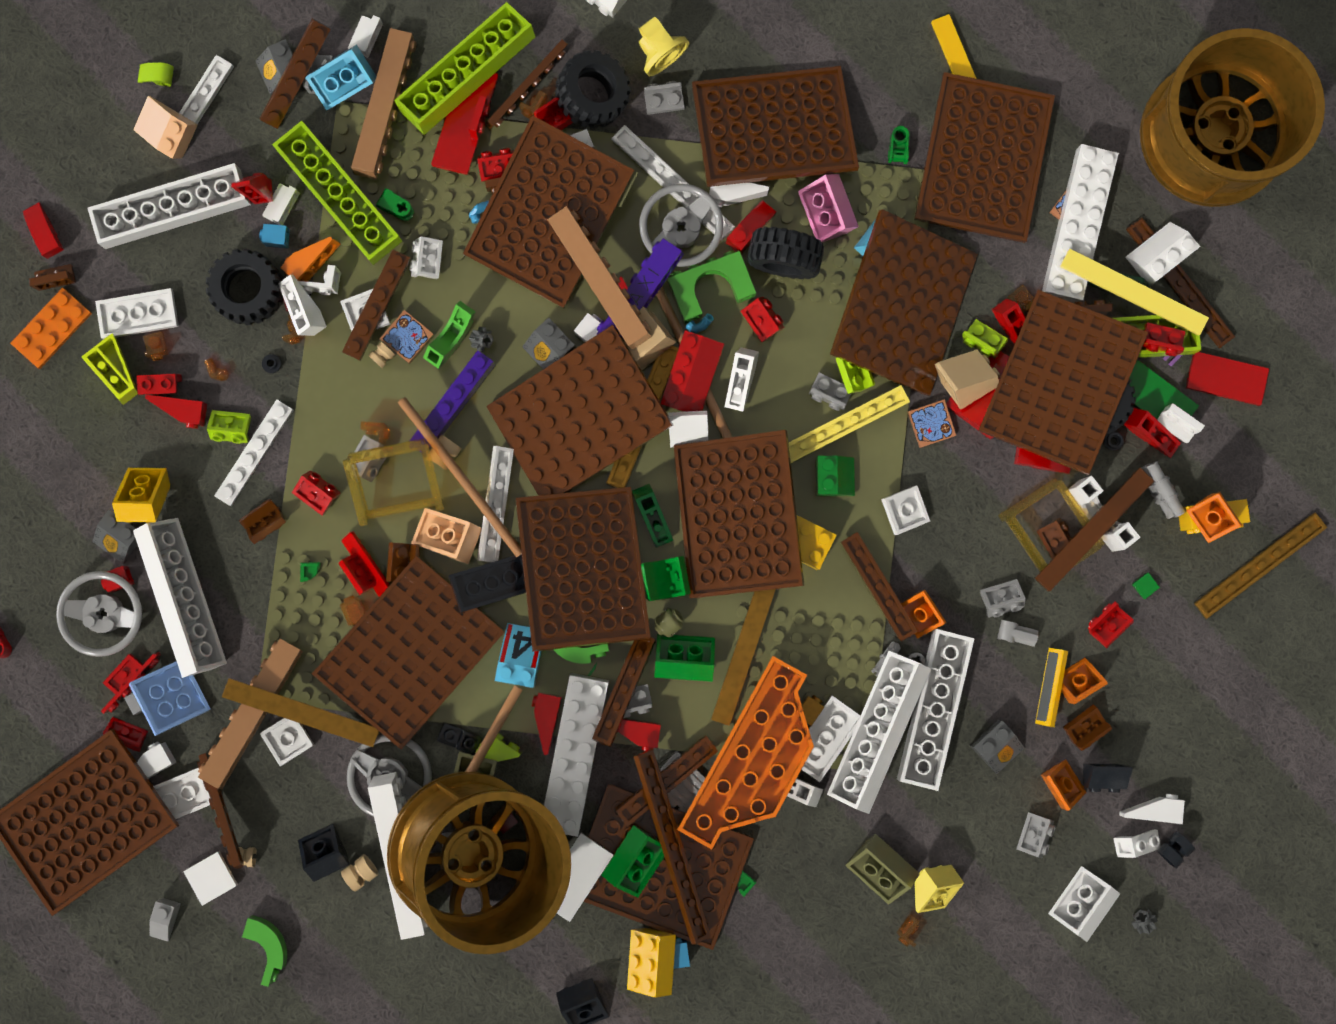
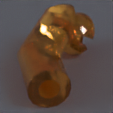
M212 358L204 361L210 378L218 381L228 379V371L216 368Z

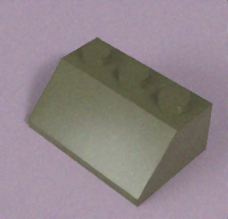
M877 834L869 838L845 865L888 905L911 889L919 875L918 871Z

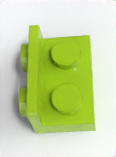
M977 319L968 331L962 333L966 345L971 348H978L982 355L985 354L988 358L991 356L995 359L1008 342V338Z
M837 357L835 358L848 394L860 392L875 385L870 371Z
M212 410L207 426L210 439L217 442L248 443L247 432L251 416L245 413Z

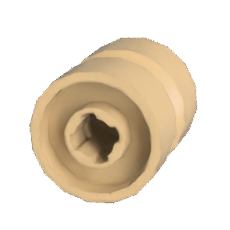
M442 434L438 438L451 457H456L462 448ZM431 448L426 457L444 470H447V466L434 449Z
M364 854L355 860V865L350 864L341 871L344 881L354 892L365 885V881L370 882L379 874L372 861Z

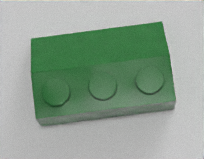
M657 634L654 678L713 682L715 638L685 635L667 637L664 634L662 636Z
M633 825L601 876L614 887L638 898L664 858L660 841Z

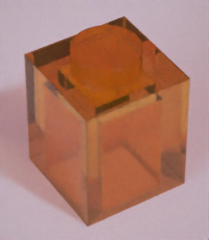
M354 595L343 599L344 603L340 604L348 626L351 627L366 613L361 598H355Z

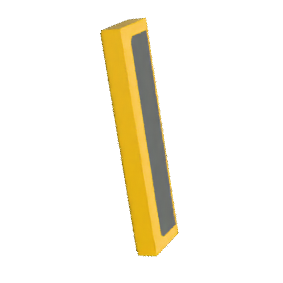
M1049 648L1035 724L1055 728L1068 651L1054 648Z

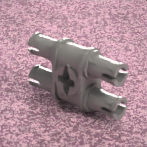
M1158 461L1141 467L1154 480L1148 488L1155 499V504L1160 505L1166 518H1175L1186 513L1178 499L1179 493L1175 491L1173 484H1171L1170 477L1164 475Z

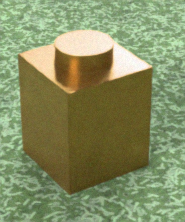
M815 695L812 698L808 696L802 704L806 722L810 726L813 725L824 709V706L821 705L823 701Z

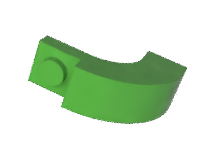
M459 301L455 305L445 328L428 345L423 358L439 369L456 351L474 322L472 319L475 311Z
M608 643L589 648L570 647L553 649L562 658L579 664L592 663L591 655L594 654L595 658L606 656V652L610 651Z
M251 915L247 919L242 938L256 941L265 949L267 965L261 985L269 987L278 978L279 970L276 969L282 970L286 966L287 947L277 927L263 918Z

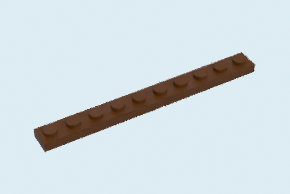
M653 749L647 750L634 756V760L691 944H698L711 935Z

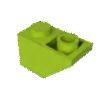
M498 733L485 758L499 762L517 758L522 752L519 751L520 747L513 742H510L509 745L505 744L506 742L503 741L504 736Z

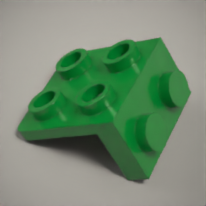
M684 556L641 564L648 601L691 594Z

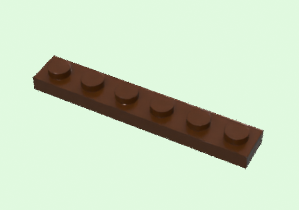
M312 18L260 116L261 121L276 129L279 128L329 34L330 27Z
M563 39L489 118L485 125L490 130L494 126L498 128L505 120L502 117L506 112L511 114L517 107L515 104L517 100L520 99L522 101L530 93L527 89L531 85L535 87L541 81L539 76L543 72L547 74L553 68L552 62L556 58L560 60L566 53L564 49L568 44Z
M394 249L392 250L342 350L344 354L361 361L411 261L410 257Z
M856 532L841 541L840 543L898 639L903 641L918 632L859 533Z
M654 638L633 641L592 737L593 741L608 747L612 746L656 640Z
M706 735L660 772L667 794L718 752ZM643 787L615 810L627 826L631 825L650 809Z
M204 753L198 756L200 760L197 762L198 768H200L203 762L208 761L210 755ZM203 781L206 791H209L211 798H209L212 810L215 809L217 817H215L216 825L218 828H221L223 833L220 836L224 847L227 846L229 854H226L227 861L234 868L245 866L221 789H217Z

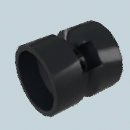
M1176 831L1168 839L1169 843H1164L1157 850L1175 869L1184 861V856L1188 857L1195 850V847L1182 834ZM1176 846L1180 848L1179 852L1175 849Z

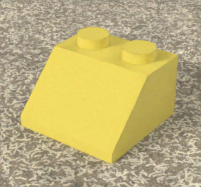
M939 865L933 868L926 867L920 871L919 877L915 881L917 913L945 908L963 886V880L952 865Z

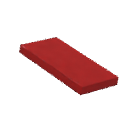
M1197 352L1192 355L1186 389L1261 406L1269 368Z

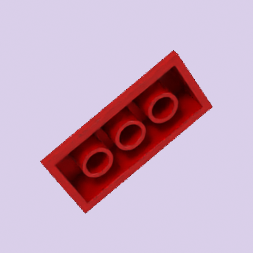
M685 330L661 404L683 412L702 411L725 344Z

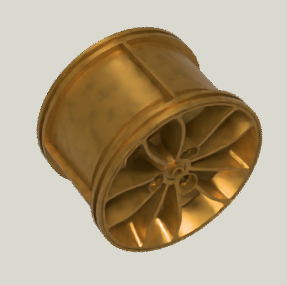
M1240 28L1220 32L1205 39L1194 47L1182 60L1176 71L1157 87L1146 104L1141 119L1140 142L1150 171L1169 192L1193 204L1221 207L1249 199L1265 188L1275 177L1280 176L1299 163L1314 146L1322 129L1325 113V98L1320 78L1312 63L1303 52L1288 40L1271 32ZM1216 72L1219 80V94L1217 97L1209 98L1201 86V76L1205 73ZM1229 74L1239 76L1251 82L1259 89V92L1246 99L1243 103L1236 98L1230 97ZM1187 80L1189 91L1199 108L1198 110L1179 106L1180 87ZM1259 99H1268L1274 111L1273 116L1263 121H1253L1248 107ZM1181 119L1191 123L1187 129H1184ZM1198 123L1202 124L1204 129H1201ZM1277 124V142L1274 152L1270 157L1252 142L1251 137L1254 131L1265 130ZM1189 138H1195L1198 145L1195 147ZM1223 144L1227 145L1228 149H1225ZM1205 150L1210 153L1209 158L1204 156L1201 151ZM1238 151H1242L1262 165L1263 169L1261 171H1244L1240 164ZM1225 159L1228 168L1219 165L1218 161Z
M457 772L444 775L424 785L402 807L389 835L387 867L392 885L400 899L411 911L422 918L430 929L443 941L465 952L496 954L525 944L538 935L554 918L562 905L569 886L571 853L562 826L544 805L516 791L512 786L494 776L479 772ZM505 801L502 808L486 826H483L482 810L485 802ZM471 808L469 821L461 823L458 815ZM515 810L523 823L527 840L506 839L500 841L497 833L510 813ZM451 821L455 831L449 837L440 834ZM475 829L473 836L468 837L469 832ZM435 840L443 844L442 852L429 854ZM510 849L524 850L527 855L523 870L510 871L501 867L503 852ZM454 858V863L448 866L449 860ZM486 860V863L481 867V863ZM426 864H439L442 869L424 883ZM497 873L516 879L517 883L501 901L491 906L486 883ZM452 880L454 885L449 901L450 913H446L431 906L427 902L426 895ZM477 887L481 898V911L473 914H464L461 909L462 896L466 888Z

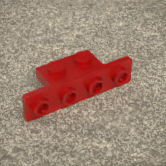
M352 531L342 539V543L350 553V556L342 559L338 564L359 595L373 588L380 597L390 584L386 581L381 570L377 567L355 532Z
M159 652L154 653L144 664L132 654H128L103 682L115 696L101 712L103 714L109 711L112 713L120 705L118 701L132 692L129 683L145 676V672L149 668L153 669L160 660L158 658L161 654Z

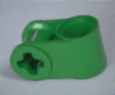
M904 126L896 127L890 136L888 163L903 162L906 165L908 163L909 131ZM895 134H902L904 136V139H896Z
M387 188L384 189L375 204L384 212L392 214L403 221H409L414 216V210L410 203Z

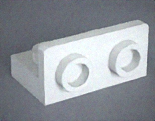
M421 236L413 241L412 252L414 255L413 260L410 262L411 277L439 278L442 240Z
M1175 404L1166 406L1157 419L1171 434L1184 443H1189L1194 434L1201 432L1205 426Z

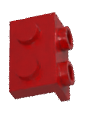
M553 98L534 112V117L559 130L573 123L569 115L567 117L564 115L563 107L559 108L557 103L559 98Z
M1116 601L1105 606L1102 611L1103 613L1098 618L1094 617L1088 627L1089 633L1105 648H1108L1134 622V619L1125 613Z

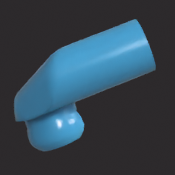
M489 201L477 203L469 213L472 223L476 224L479 222L480 214L484 212Z
M706 314L697 324L694 321H690L686 325V329L689 332L698 333L705 330L714 318L711 314Z

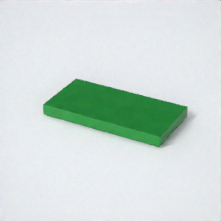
M1139 360L1136 361L1129 377L1131 379L1129 384L1135 389L1133 397L1136 398L1135 407L1148 411L1156 419H1158L1164 408L1171 404H1175L1190 416L1193 415L1199 407L1198 404Z

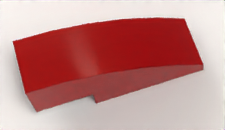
M40 202L23 211L29 231L43 257L48 259L64 250Z
M1016 448L1014 461L1016 465L1070 474L1069 467L1022 448Z

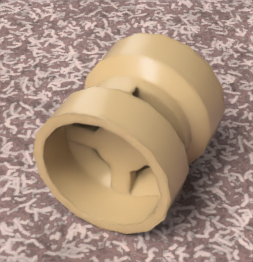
M380 342L377 345V349L368 356L383 369L386 361L392 359L395 354L384 343Z
M239 847L244 865L255 867L256 859H252V856L256 854V848L249 847L248 849H243Z

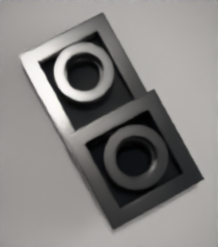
M443 722L436 740L455 747L457 750L475 755L482 737Z

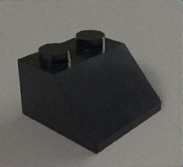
M1083 764V787L1088 788L1089 792H1101V789H1108V792L1120 793V789H1127L1132 767L1123 764Z
M334 824L298 840L303 870L313 882L349 865L347 852Z
M593 978L583 980L576 985L556 992L561 1014L568 1024H593L609 1017Z

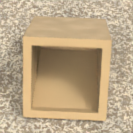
M645 307L640 309L641 314L639 317L642 321L646 320L652 330L649 333L652 337L633 350L627 345L641 371L676 343L657 316Z
M978 349L935 364L940 382L960 410L994 390L999 383V372L995 367H990L989 359L985 354L981 355Z

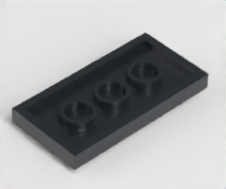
M522 554L518 557L511 556L449 575L460 613L526 593Z

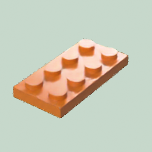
M62 287L10 344L38 369H41L92 313Z

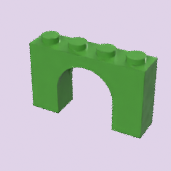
M729 251L722 258L717 259L713 257L708 259L706 264L700 266L695 264L690 266L685 272L676 271L670 275L668 283L684 324L702 317L703 313L694 289L697 282L706 275L716 274L725 278L731 286L737 304L756 296V291L740 251Z

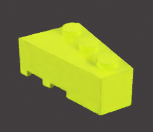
M113 333L82 356L87 365L123 405L138 394L121 348Z

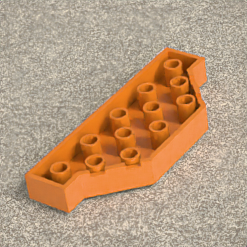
M772 656L678 827V831L712 850L721 832L776 817L814 747L798 694L807 674Z

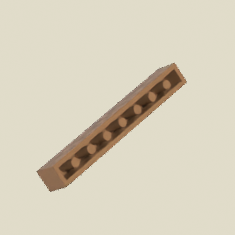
M390 28L351 166L354 175L377 180L378 174L382 172V158L387 154V140L392 136V122L396 121L397 105L394 100L402 94V86L405 87L406 72L407 69H410L412 63L411 53L415 52L416 41H414L412 33Z
M566 206L547 219L627 345L633 350L652 337L649 333L652 330L646 320L642 321L640 319V310L635 304L631 305L628 299L631 298L625 288L621 289L618 285L621 282L615 272L611 274L609 271V262L605 257L601 258L598 254L600 248L595 241L591 242L588 236L590 233L584 225L580 226L578 223L580 218L575 210L571 211Z
M279 639L278 642L275 641L270 649L272 653L268 659L265 658L260 666L262 670L258 676L255 675L250 682L251 686L275 694H279L304 652L282 639ZM241 704L238 710L235 709L229 718L231 720L228 727H224L219 735L221 739L218 744H214L210 749L208 761L203 762L200 766L198 778L217 789H223L268 712Z

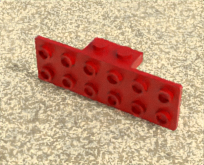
M494 73L446 116L431 162L432 167L468 175L480 135L484 132L485 119L489 116L490 103L498 80L497 73Z

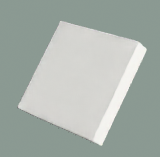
M707 411L668 412V416L674 425L669 428L670 448H673L674 445L708 441Z
M220 851L183 871L202 906L238 885Z

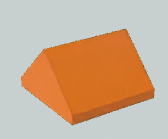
M1220 492L1208 495L1186 510L1208 543L1242 526Z
M926 590L919 591L901 603L918 631L915 633L917 639L946 623Z
M1083 658L1065 670L1061 692L1068 703L1076 704L1107 685L1108 682L1086 658Z
M1066 759L1041 774L1059 806L1064 810H1071L1087 793Z

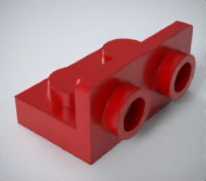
M503 148L499 150V153H492V151L481 152V155L477 157L481 182L501 178L514 150Z
M764 297L757 298L741 310V313L761 342L766 341L775 333L785 328L782 318L773 311L772 303Z
M1148 322L1145 324L1144 331L1148 332L1143 347H1146V350L1151 352L1164 351L1169 356H1177L1184 352L1182 345L1186 331Z
M181 374L137 375L138 394L177 393V382H182Z
M308 471L301 476L292 494L320 515H324L333 500L340 495V492L334 485L323 480L318 473Z

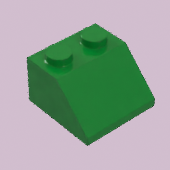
M816 457V496H855L854 457Z

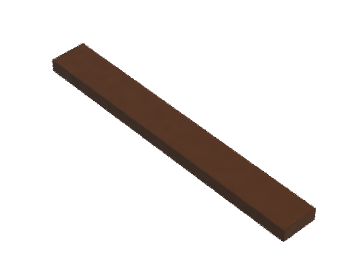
M1140 218L1126 229L1138 246L1155 234L1143 218ZM1179 264L1163 276L1185 306L1209 317L1203 329L1218 348H1221L1235 337Z
M1138 468L1039 572L1035 579L1050 592L1154 480L1142 468Z

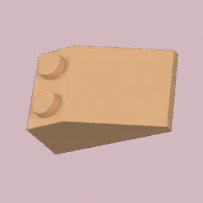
M148 96L134 131L154 148L170 158L176 159L184 156L198 124L153 97Z
M425 508L411 544H419L421 548L469 564L482 528L471 522Z

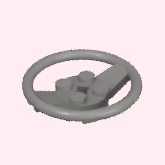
M673 184L658 190L645 203L640 216L639 229L645 247L652 254L653 246L663 238L678 248L690 247L699 238L700 224L710 209H712L716 221V230L712 242L699 255L681 259L677 266H691L707 259L718 247L723 234V217L717 202L706 191L690 184ZM679 191L690 192L700 196L687 208L679 207L670 211L662 223L663 231L651 242L647 231V219L651 208L660 198L669 193ZM678 225H684L685 231H677Z
M94 571L77 577L64 589L58 601L56 618L61 635L72 648L85 655L103 657L123 650L132 642L141 625L142 607L137 592L128 581L114 573ZM93 579H106L119 584L128 593L134 611L124 607L121 601L118 600L119 598L111 594L89 597L87 600H68V598L82 583ZM105 609L104 612H107V616L102 618L101 611ZM65 616L83 621L85 627L97 633L111 632L118 627H129L131 629L126 637L116 645L104 649H94L80 644L73 638L67 628Z
M383 734L377 735L374 745L390 740ZM410 739L406 746L417 754L422 763L424 786L432 781L431 765L423 749ZM361 744L352 755L348 764L347 786L352 799L365 813L374 817L372 807L363 801L356 789L354 780L355 768L367 778L368 786L373 776L397 772V776L401 778L403 785L401 795L402 797L405 796L407 800L422 788L408 777L407 769L399 760L387 757L380 760L365 753L370 746Z

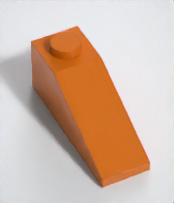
M328 237L294 252L285 259L284 264L280 268L288 276L294 275L297 281L308 282L341 243L332 237Z

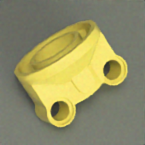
M653 17L639 28L643 36L639 41V45L647 55L644 71L648 76H654L674 63L689 46V41L685 36H670L656 17Z

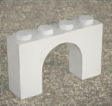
M1092 475L1080 479L1064 491L1087 521L1102 507L1098 495L1103 492V489ZM1116 521L1101 538L1109 549L1114 552L1127 549L1141 537L1129 522L1119 523Z

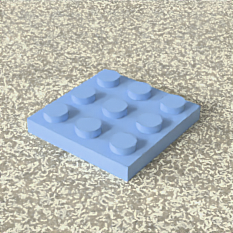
M177 661L129 683L155 736L210 710L194 675L182 678Z

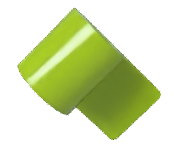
M167 63L141 64L138 83L153 82L159 86L171 87L174 67Z

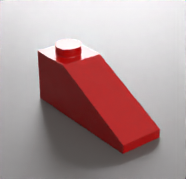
M254 173L253 176L244 177L231 183L233 189L254 204L273 202L272 180L263 173Z
M762 200L727 237L726 244L735 252L740 251L742 254L750 245L753 232L760 227H765L777 212Z
M1006 298L992 308V311L1000 326L1015 345L1026 318L1018 303Z
M145 395V399L181 423L186 424L187 428L198 429V426H204L207 411L206 403Z
M1134 408L1126 423L1123 424L1133 434L1169 458L1173 456L1181 444L1173 434L1146 410Z
M538 692V695L533 697L532 707H535L534 715L543 754L548 755L562 697Z
M623 719L618 732L636 745L642 746V750L647 751L658 748L661 724Z

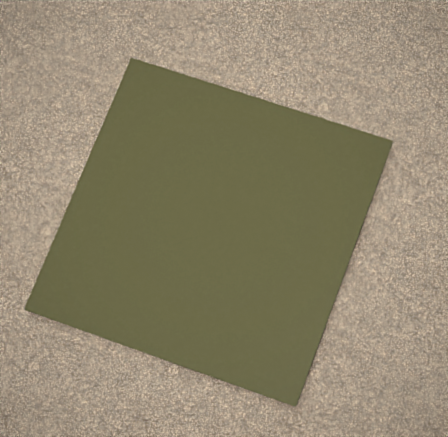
M349 102L337 104L330 155L399 235L403 242L396 246L394 250L413 260L412 243L417 238L422 236L442 240L443 244L439 278L411 277L412 271H410L409 263L386 309L390 325L375 331L361 361L342 352L352 331L340 301L373 289L392 251L372 265L323 206L318 242L332 237L341 245L314 274L313 282L325 283L324 273L327 271L328 265L336 266L341 271L338 294L322 295L319 292H312L311 299L320 309L327 327L315 336L305 335L282 505V514L286 523L279 528L261 664L265 658H269L272 653L270 651L275 641L278 642L279 639L304 652L278 695L321 709L357 713L312 675L313 671L379 598L373 588L359 595L338 564L342 559L350 556V553L342 543V539L352 531L355 532L377 567L387 579L389 542L411 544L425 508L471 522L482 528L484 514L449 469L444 470L408 443L418 429L398 402L406 397L425 421L477 352V348L471 347L472 343L469 339L470 334L473 332L472 330H478L479 326L486 328V330L492 331V345L490 348H485L484 352H480L495 363V367L443 434V436L462 448L459 454L452 458L486 501L493 446L510 448L486 406L543 370L522 346L534 330L546 319L550 318L577 348L585 342L574 334V330L587 313L591 316L593 314L597 315L602 321H606L609 316L583 275H581L565 308L463 254L478 224L471 222L469 213L477 203L489 201L493 194L491 191H487L485 181L481 182L477 157L481 155V152L485 151L499 153V150L503 148L515 150L528 123L503 121L498 128L494 126L491 130L485 125L484 132L480 135L469 173L465 175L432 167L431 165L446 117L423 135L396 108L397 118L396 121L392 122V136L387 140V154L382 158V172L378 174L376 180L354 175L351 168L368 105ZM564 128L561 131L568 135H573L583 130ZM587 130L594 149L639 172L622 207H616L597 244L600 248L598 254L601 258L605 257L609 262L610 267L608 269L611 274L615 272L618 278L622 276L627 287H629L635 273L638 274L642 269L641 264L644 259L651 256L640 235L639 222L642 209L648 199L663 187L612 141L615 133ZM637 136L688 184L697 186L709 194L710 187H707L701 143ZM858 162V171L832 173L840 175L859 227L845 235L822 242L824 253L820 272L815 278L793 279L772 275L756 269L747 260L749 245L741 256L756 291L754 298L737 304L729 282L716 274L706 275L697 282L694 291L703 314L701 318L693 321L695 324L699 323L706 314H711L714 320L705 330L695 334L725 344L710 390L732 437L787 430L789 443L900 386L898 383L872 373L875 385L863 391L851 393L844 410L840 409L839 411L830 408L827 402L822 401L820 403L811 398L812 395L809 394L818 373H822L844 384L835 359L836 357L830 355L863 258L854 247L876 219L879 210L883 209L928 230L927 222L914 220L924 169ZM831 174L749 182L768 186L767 196L728 206L722 205L719 208L722 215L736 228L763 200L777 212L765 227L786 228L814 236L798 191L824 175ZM385 188L393 191L410 203L414 210V216L411 220L403 221L392 214L384 212L375 205ZM670 193L660 198L649 212L647 231L651 242L663 231L662 223L666 215L674 209L684 207ZM702 223L700 224V233L697 241L688 248H679L684 254L681 259L699 255L712 242L714 234ZM678 225L677 231L680 232L682 230L684 232L685 226ZM727 237L720 241L718 247L707 259L697 264L699 266L706 264L708 259L713 257L719 259L724 257L725 253L732 251L733 249L726 244ZM676 266L672 273L676 271L685 272L690 266ZM667 278L663 284L665 293L683 331H689L686 329L688 323L684 324ZM655 296L647 309L657 316L675 339L676 343L672 346L679 348L680 345L657 296ZM759 297L767 298L772 303L773 311L782 318L783 326L785 327L764 342L760 341L741 313L742 309ZM461 301L475 311L472 319L474 322L456 351L438 369L425 360L423 356L428 345L445 328L455 305ZM405 310L432 332L434 336L410 364L388 347L395 356L392 359H388L382 369L368 355L377 349V345L382 342L380 340L381 336ZM741 347L759 352L756 370L744 411L725 407L735 353ZM655 360L642 370L647 380ZM902 386L909 399L910 389ZM705 402L702 411H707L708 441L723 439ZM909 403L791 463L796 515L836 534V538L820 570H815L802 563L804 586L775 590L730 726L711 720L754 592L691 599L688 594L674 598L648 601L645 591L650 636L656 642L637 686L648 684L653 707L649 708L650 712L638 714V711L631 712L630 717L623 719L661 724L658 742L659 749L686 752L706 735L718 750L714 755H719L772 656L807 674L798 691L801 705L808 696L812 698L815 695L823 701L821 705L824 706L832 695L859 715L862 714L877 679V676L871 670L879 661L880 654H882L886 617L840 542L858 532L890 585L895 535L881 499L900 492ZM662 405L663 408H664V410L666 411L667 415H668V412H683V411H680V410H677V409H674V408H671V407ZM669 429L642 445L626 487H631L632 491L650 484L673 538V541L657 548L655 547L632 493L641 564L684 556L686 566L674 447L670 448ZM364 435L390 449L386 460H384L377 476L372 482L345 468ZM513 453L503 524L520 545L516 498L538 496ZM817 456L854 457L855 496H816ZM614 463L566 493L616 488L606 484ZM308 471L318 473L323 480L334 485L340 492V495L333 500L324 515H320L292 494L301 476ZM481 533L469 564L419 547V558L449 584H451L449 575L491 563L477 560ZM501 538L498 560L515 556ZM300 563H321L320 570L313 579L307 582H300ZM526 593L478 607L504 631H506L507 623L530 627ZM665 609H676L684 618L683 628L674 635L715 638L713 682L654 678L658 634L655 630V618ZM505 633L427 721L481 728L491 727L514 687V684L495 681ZM633 641L608 643L610 651L606 652V656L595 658L593 654L591 655L592 663L588 664L570 662L559 656L553 649L543 650L541 652L535 687L530 688L516 685L523 689L500 730L539 734L534 715L535 707H532L534 695L537 696L538 692L562 697L553 736H558L570 674L575 673L587 676L596 663V669L590 677L609 680L604 705L605 709L610 692H612ZM594 645L580 646V647H581V648H589V647H593ZM617 732L613 743L638 746L619 732ZM850 739L829 769L838 770Z

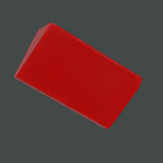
M112 717L103 731V735L114 729L126 747L140 752L148 730Z

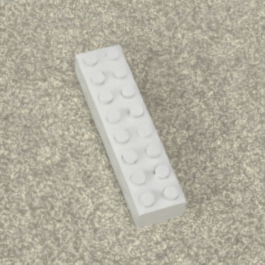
M1081 144L1076 149L1045 276L1043 292L1073 303L1083 301L1088 281L1061 268L1060 265L1069 249L1093 260L1119 153Z
M233 163L88 207L97 243L103 248L108 249L251 205L249 199L231 187V183L243 178L240 168Z
M174 518L146 523L133 530L182 678L227 664L179 519Z
M939 629L932 631L924 666L931 670L912 713L897 780L900 782L936 791L939 790L974 638Z
M888 651L827 795L857 810L870 813L930 673V668Z
M571 673L569 677L544 806L557 818L566 835L578 837L597 742L593 741L592 737L603 714L609 680Z
M397 772L373 776L368 786V791L402 940L425 935L426 928L429 926L400 899L392 885L388 872L387 845L389 835L398 813L406 803L405 796L402 797L401 789H403L402 780L398 778Z

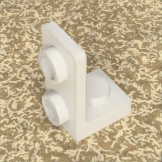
M328 265L327 271L324 273L325 283L298 282L308 294H312V292H319L322 295L338 294L341 271L334 265Z
M1156 829L1136 836H1119L1114 838L1117 857L1136 858L1158 850L1161 847L1158 830Z

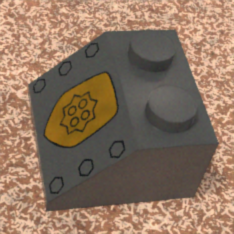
M286 39L268 46L256 60L270 95L273 94L293 56L292 49Z
M550 318L546 319L534 330L522 346L542 369H545L576 349L571 340Z
M109 509L97 525L93 543L124 564L138 545L133 530L139 527L132 522H117L114 510Z
M997 720L970 745L995 774H998L1024 749L1017 736L1002 720Z

